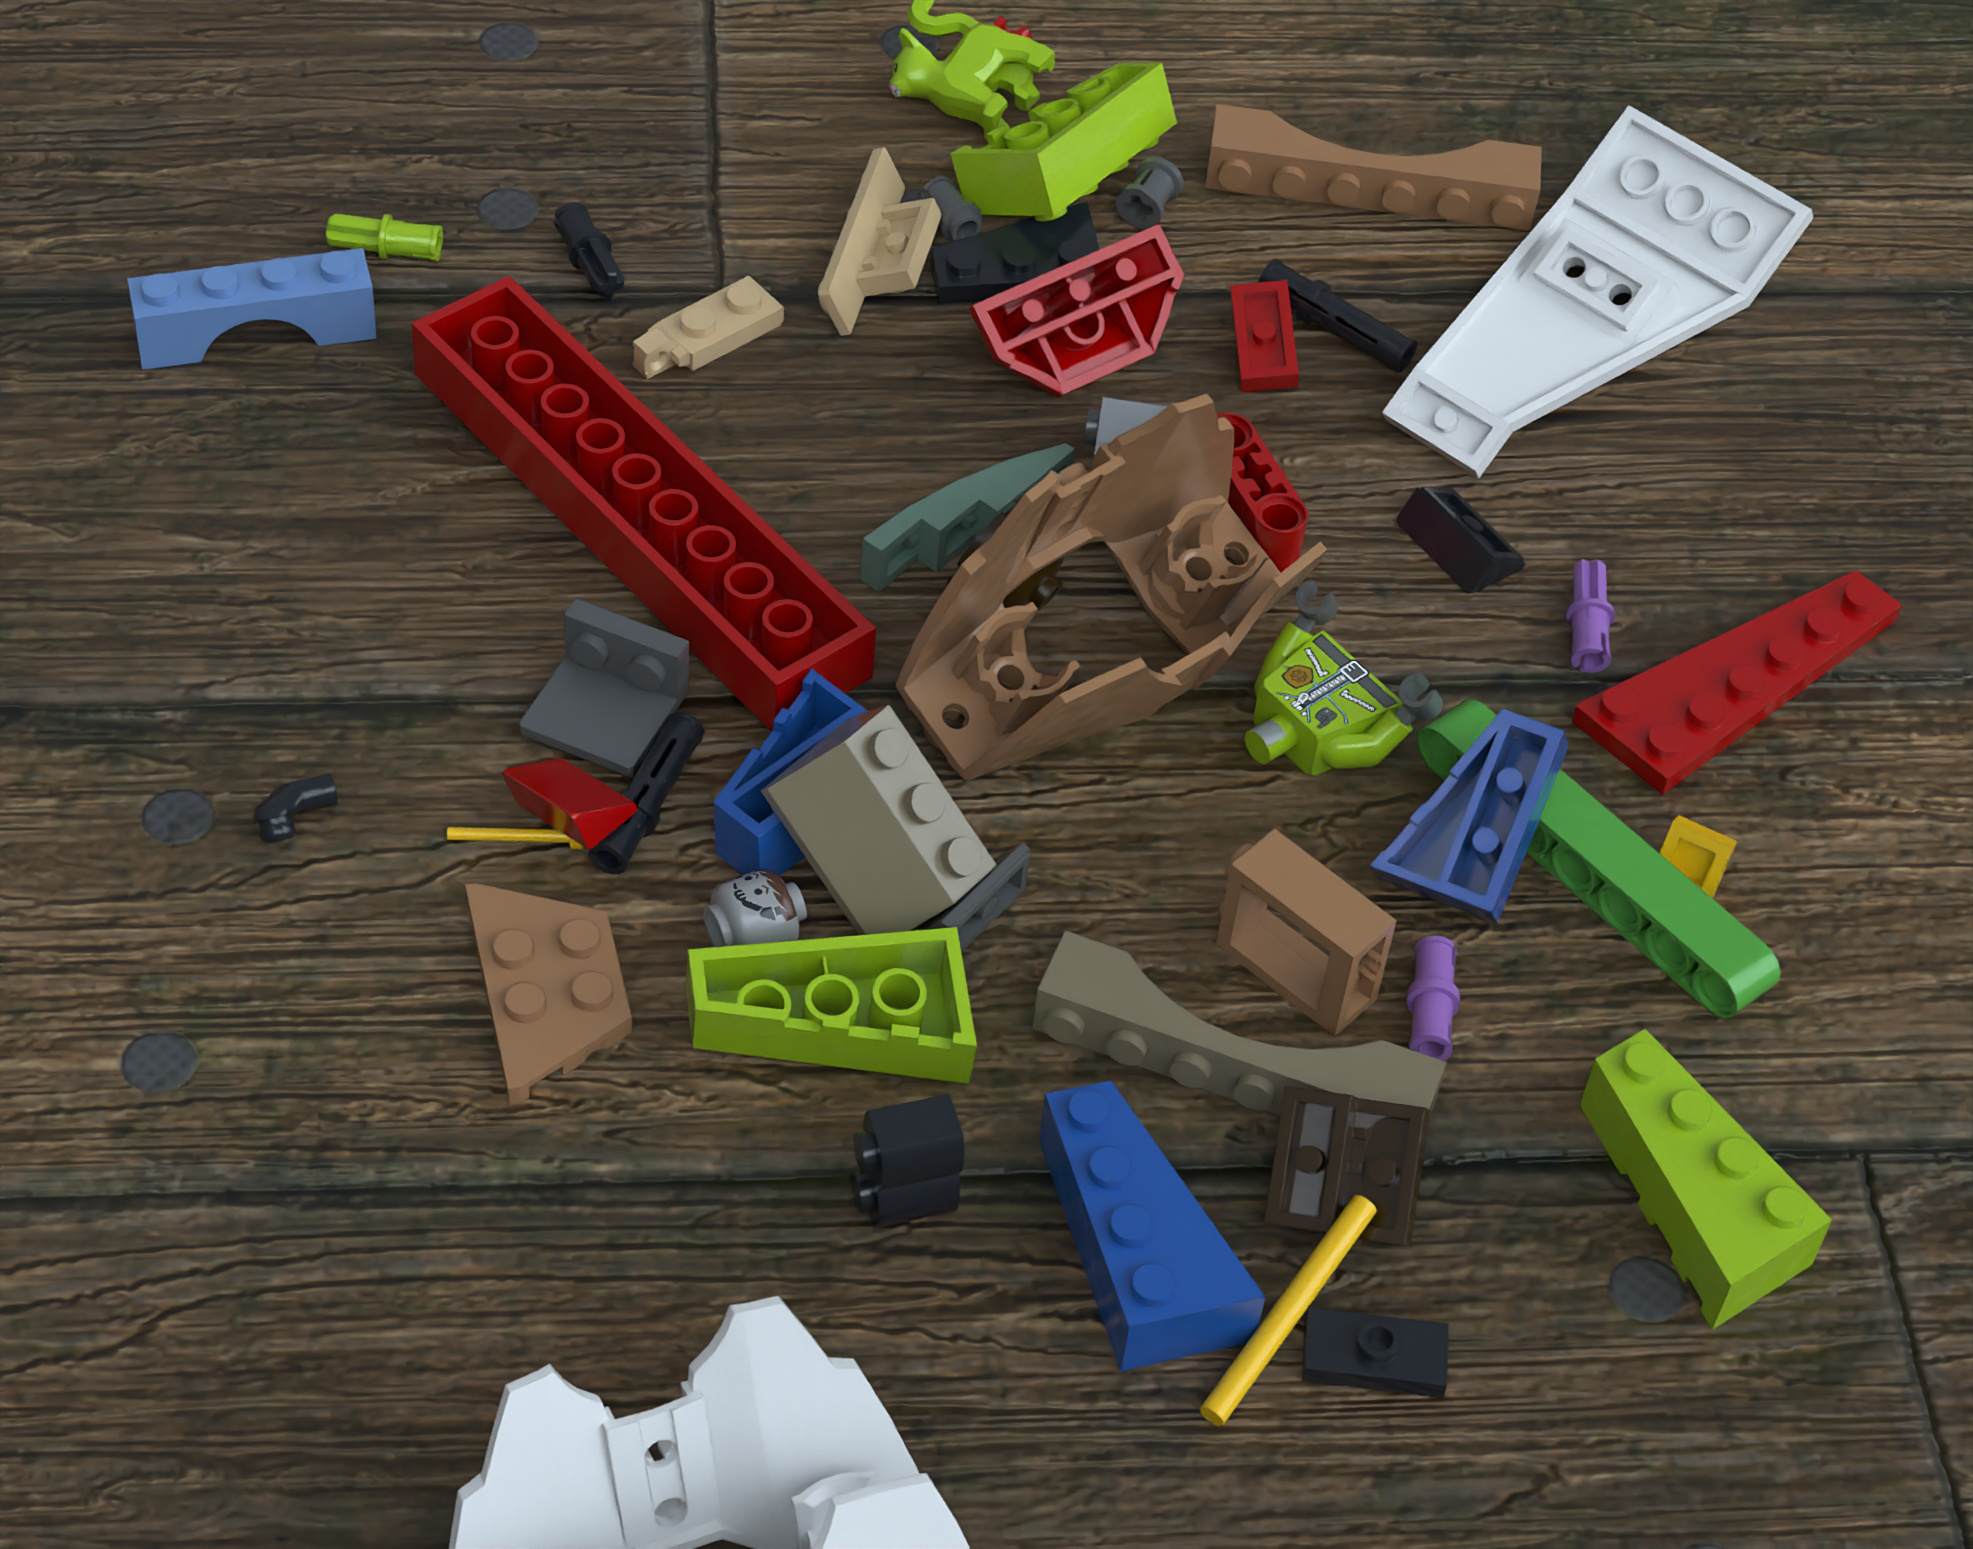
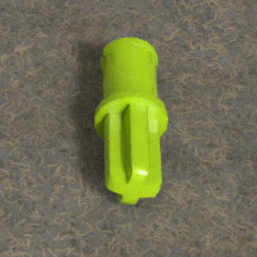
M334 214L329 217L327 222L326 240L330 246L351 249L363 248L365 251L378 252L380 259L387 260L388 255L438 262L442 250L443 231L440 225L415 224L393 220L391 214H384L382 220Z

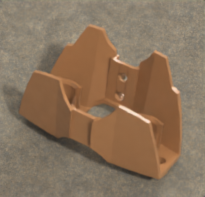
M1208 394L1183 402L1172 403L1155 417L1117 436L1111 443L1100 445L1088 471L1081 462L1068 466L1058 474L1051 470L1043 480L1024 494L995 533L961 564L934 605L913 642L895 685L909 711L912 710L923 725L928 741L935 748L942 751L947 758V762L965 781L1012 765L1076 739L1089 737L1143 719H1149L1164 704L1191 688L1197 690L1232 655L1253 624L1303 581L1321 561L1327 549L1320 541L1280 573L1269 556L1232 510L1228 503L1234 452V428L1226 417H1217L1214 402ZM1104 541L1147 613L1177 643L1187 656L1161 669L1159 673L1148 669L1140 657L1065 691L1081 666L1076 660H1073L1060 670L1058 676L1036 672L1027 658L1024 631L1038 609L1033 602L1026 606L1004 608L1003 600L1035 572L1089 542ZM1225 557L1233 559L1237 565L1231 564ZM961 713L965 717L959 729L949 727L943 720L944 718L955 720L959 718Z

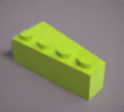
M1646 1029L1595 1058L1580 1107L1619 1173L1628 1174L1640 1195L1638 1202L1640 1209L1650 1225L1657 1223L1673 1251L1670 1260L1683 1282L1690 1280L1703 1301L1700 1310L1712 1330L1813 1264L1832 1219Z

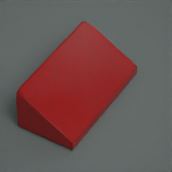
M563 758L511 767L501 772L518 805L588 850L594 848L638 811L633 801Z

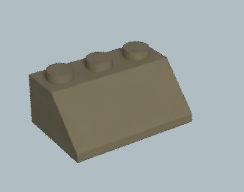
M890 705L848 718L761 790L763 796L858 935L910 931L955 904L997 867Z

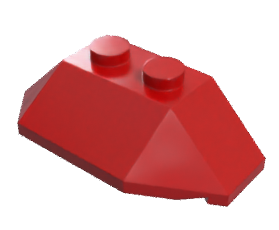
M1157 224L969 307V311L995 362L1059 398L1153 355L1169 317L1175 293L1179 291L1184 278V273L1160 224Z

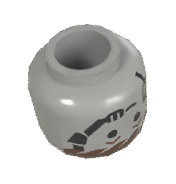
M758 869L716 885L711 894V904L706 905L703 909V917L712 945L714 947L796 941L799 938V921L806 919L807 910L803 896L794 882L785 884L774 871Z

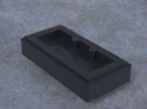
M1313 1307L1307 1308L1304 1321L1301 1381L1429 1397H1444L1447 1387L1448 1324Z

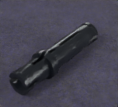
M1273 259L1263 270L1258 283L1287 280L1290 307L1297 311L1296 317L1306 324H1310L1313 321L1351 345L1358 347L1390 366L1397 373L1402 372L1412 360L1418 346L1417 341L1407 338L1370 314L1331 293V286L1321 279L1313 282L1287 267L1278 259Z
M674 712L669 715L665 727L648 755L644 758L626 792L620 793L633 801L638 811L594 848L590 849L588 857L601 871L612 875L624 873L630 858L642 838L652 835L660 822V807L677 782L680 773L696 746L702 741L705 733L702 724L690 714Z

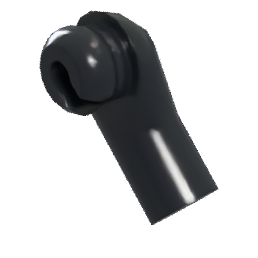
M331 774L283 784L265 798L255 808L253 823H259L262 841L271 844L291 839L295 834V826L291 816L338 805L337 793Z

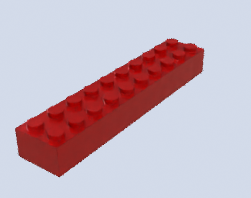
M507 276L411 323L415 375L677 637L689 641V649L771 732L773 731V720L782 708L789 709L802 692V681L811 669L845 694L873 678L876 627L513 278Z

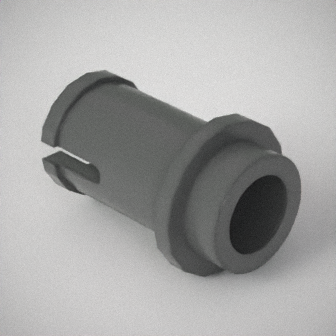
M935 177L924 186L928 192H922L921 199L934 197L942 213L940 231L947 240L957 241L980 233L982 228L981 211L974 203L965 201L949 177Z

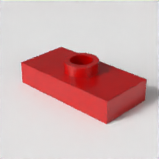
M1287 280L1231 285V305L1241 392L1299 387V372Z

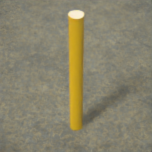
M1360 1195L1352 1197L1200 1407V1412L1208 1421L1217 1426L1225 1424L1376 1214L1375 1206L1368 1199Z

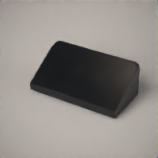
M1417 487L1397 516L1396 521L1398 525L1467 593L1478 592L1522 570L1526 564L1524 558L1452 488Z

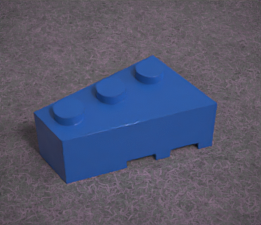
M813 669L810 670L802 681V692L789 709L782 708L773 720V731L760 749L753 748L713 802L716 854L742 875L758 869H770L779 876L805 857L761 793V790L848 718L868 712Z

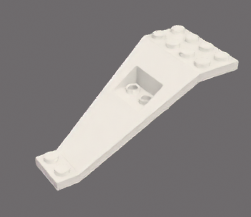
M1628 105L1564 194L1415 366L1382 411L1385 420L1472 475L1480 478L1514 431L1749 307L1812 221V209ZM1573 266H1583L1585 268L1584 273L1579 277L1571 278L1566 276L1567 271ZM1619 293L1631 295L1629 302L1624 305H1615L1612 303V300Z

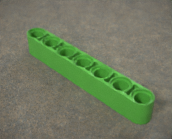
M1470 698L1464 700L1419 730L1417 746L1420 755L1432 771L1445 781L1451 774L1450 770L1497 715L1478 700ZM1559 769L1527 850V853L1715 1016L1724 1019L1733 1017L1776 985L1780 980L1781 973L1779 963L1774 953L1763 941Z

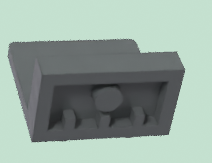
M575 598L564 614L565 658L521 719L520 733L526 737L630 776L635 773L659 737L669 715L677 710L689 691V641Z

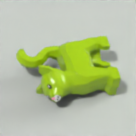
M913 0L909 6L907 16L910 25L918 32L935 38L953 34H961L963 38L944 61H937L931 52L908 30L902 28L899 32L902 49L893 61L892 77L888 85L895 97L928 99L947 115L970 120L981 125L984 128L985 140H987L986 134L1002 125L1009 126L1001 117L1007 108L1008 102L1002 95L995 93L998 88L1007 90L1014 95L1015 106L1026 112L1040 99V93L1033 84V73H1040L1042 70L1050 73L1055 67V51L1031 38L1008 33L993 24L979 23L973 17L960 12L938 17L929 16V9L935 0Z

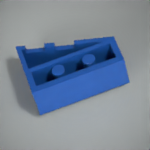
M1502 709L1450 770L1451 774L1426 804L1422 803L1411 816V821L1386 851L1383 850L1372 862L1370 867L1377 878L1498 924L1569 747L1565 731Z

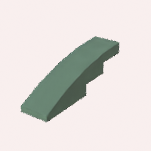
M1064 443L1006 460L959 479L908 506L863 538L860 580L879 592L918 560L933 571H939L971 545L998 514L1003 511L1008 516L1017 505L1014 501L1043 480L1051 470L1058 474L1072 465L1075 449Z

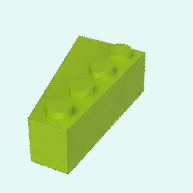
M1162 62L1117 63L1067 90L1068 98L1043 103L1028 111L1031 122L1017 125L1011 129L1009 126L1002 125L986 134L988 145L983 148L972 149L971 146L964 145L951 152L950 155L962 197L966 202L974 203L981 211V215L1034 216L1036 221H1050L1063 216L1067 212V206L1079 197L1096 191L1100 181L1111 173L1126 168L1129 165V159L1141 150L1155 146L1159 142L1158 137L1177 124Z
M957 927L688 949L686 997L693 1048L949 1082L970 1083L977 1042Z

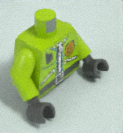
M1308 580L1299 586L1296 592L1295 601L1301 611L1295 622L1290 620L1286 622L1267 652L1255 682L1254 693L1257 701L1253 721L1256 727L1246 732V747L1251 756L1261 764H1267L1280 755L1285 754L1308 775L1316 776L1334 768H1372L1379 764L1413 730L1410 723L1415 718L1427 721L1434 719L1440 714L1443 706L1442 697L1437 690H1432L1424 699L1416 701L1419 695L1424 693L1429 687V681L1424 674L1413 673L1402 681L1399 688V699L1324 630L1314 636L1310 632L1314 625H1323L1335 617L1337 601L1333 593L1330 592L1320 607L1308 608L1310 601L1318 591L1316 582Z

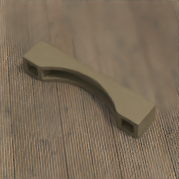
M1066 930L1037 989L1032 1029L1048 1034L1058 1042L1077 1044L1108 1055L1121 1064L1139 1066L1171 1077L1186 1087L1202 1088L1236 1100L1249 1109L1265 1110L1279 1116L1281 1115L1285 1086L1348 1094L1362 1099L1426 1107L1431 1110V1115L1447 1063L1384 1040L1353 1047L1304 1049L1274 1046L1236 1036L1202 1021L1169 999L1144 975L1127 951Z

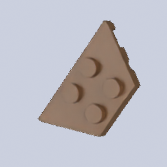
M478 883L465 884L466 903L509 1105L520 1104L530 1097L529 1087L556 1070L563 1076L585 1063L587 1057L592 1052L598 1049H607L632 1033L631 1010L607 911Z

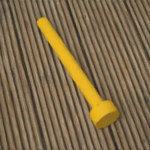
M447 828V840L570 843V849L584 850L585 848L559 830Z

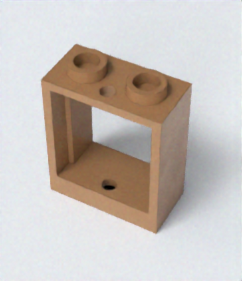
M1275 828L1255 845L1246 843L1240 847L1232 856L1226 868V874L1229 877L1225 897L1218 909L1221 919L1216 945L1335 1037L1377 1000L1397 920ZM1267 905H1270L1330 951V956H1327L1267 909Z

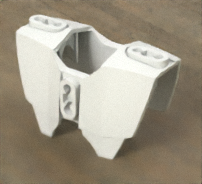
M779 1296L729 1305L720 1329L710 1344L689 1365L688 1381L680 1382L683 1397L652 1410L615 1419L609 1407L604 1408L598 1395L576 1388L564 1380L550 1364L506 1384L492 1429L482 1472L457 1492L449 1549H694L723 1539L754 1549H970L957 1521L927 1473L919 1474L892 1419L853 1358L827 1357L805 1326ZM656 1442H658V1449L663 1456V1459L658 1461L653 1460L648 1450Z

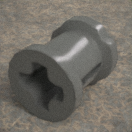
M1157 156L1148 157L1140 163L1135 172L1136 180L1133 184L1127 185L1116 198V208L1120 216L1133 227L1143 230L1155 226L1164 215V205L1177 198L1183 188V177L1179 169L1170 161Z

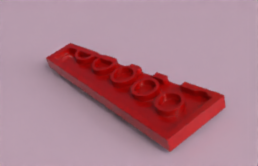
M1855 570L1576 705L1571 722L1663 795L1897 620L1902 604Z

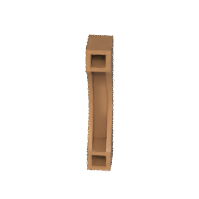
M1216 104L1205 188L1530 231L1540 193L1542 147L1485 140L1467 148L1440 154L1413 156L1375 154L1345 148L1316 138L1290 125L1271 111Z

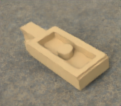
M747 276L655 323L648 329V332L633 341V367L646 379L676 364L679 367L687 366L691 371H694L781 326V323L784 322V307L755 280Z

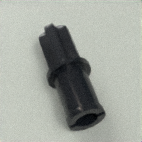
M572 202L560 207L555 213V218L558 220H553V223L569 247L568 259L574 267L582 269L592 289L598 291L601 297H612L614 291L623 288L624 276L610 254L612 246L609 238L595 227L585 205Z

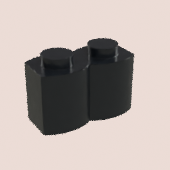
M950 1094L866 1111L863 1120V1131L855 1132L853 1135L854 1151L859 1171L851 1172L850 1181L853 1199L858 1212H869L874 1229L956 1212L960 1200L959 1173H961L964 1165V1136Z

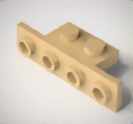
M885 147L873 149L867 167L861 176V182L852 206L848 210L838 242L833 248V255L818 288L821 308L826 314L830 315L840 336L851 334L865 296L884 293L897 294L916 288L942 216L934 197L900 203L906 187Z

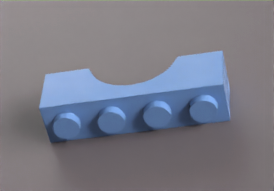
M363 248L127 278L142 370L202 362L206 350L220 334L236 325L254 320L272 319L294 324L305 330L318 346L377 338L373 287Z

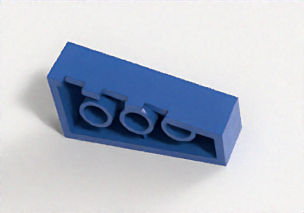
M1112 1081L1046 1093L1039 1143L1120 1371L1247 1344L1259 1326L1265 1295Z

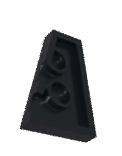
M1088 202L1066 207L1067 212L1063 216L1050 221H1036L1033 217L931 248L930 267L938 303L983 301L1100 250Z

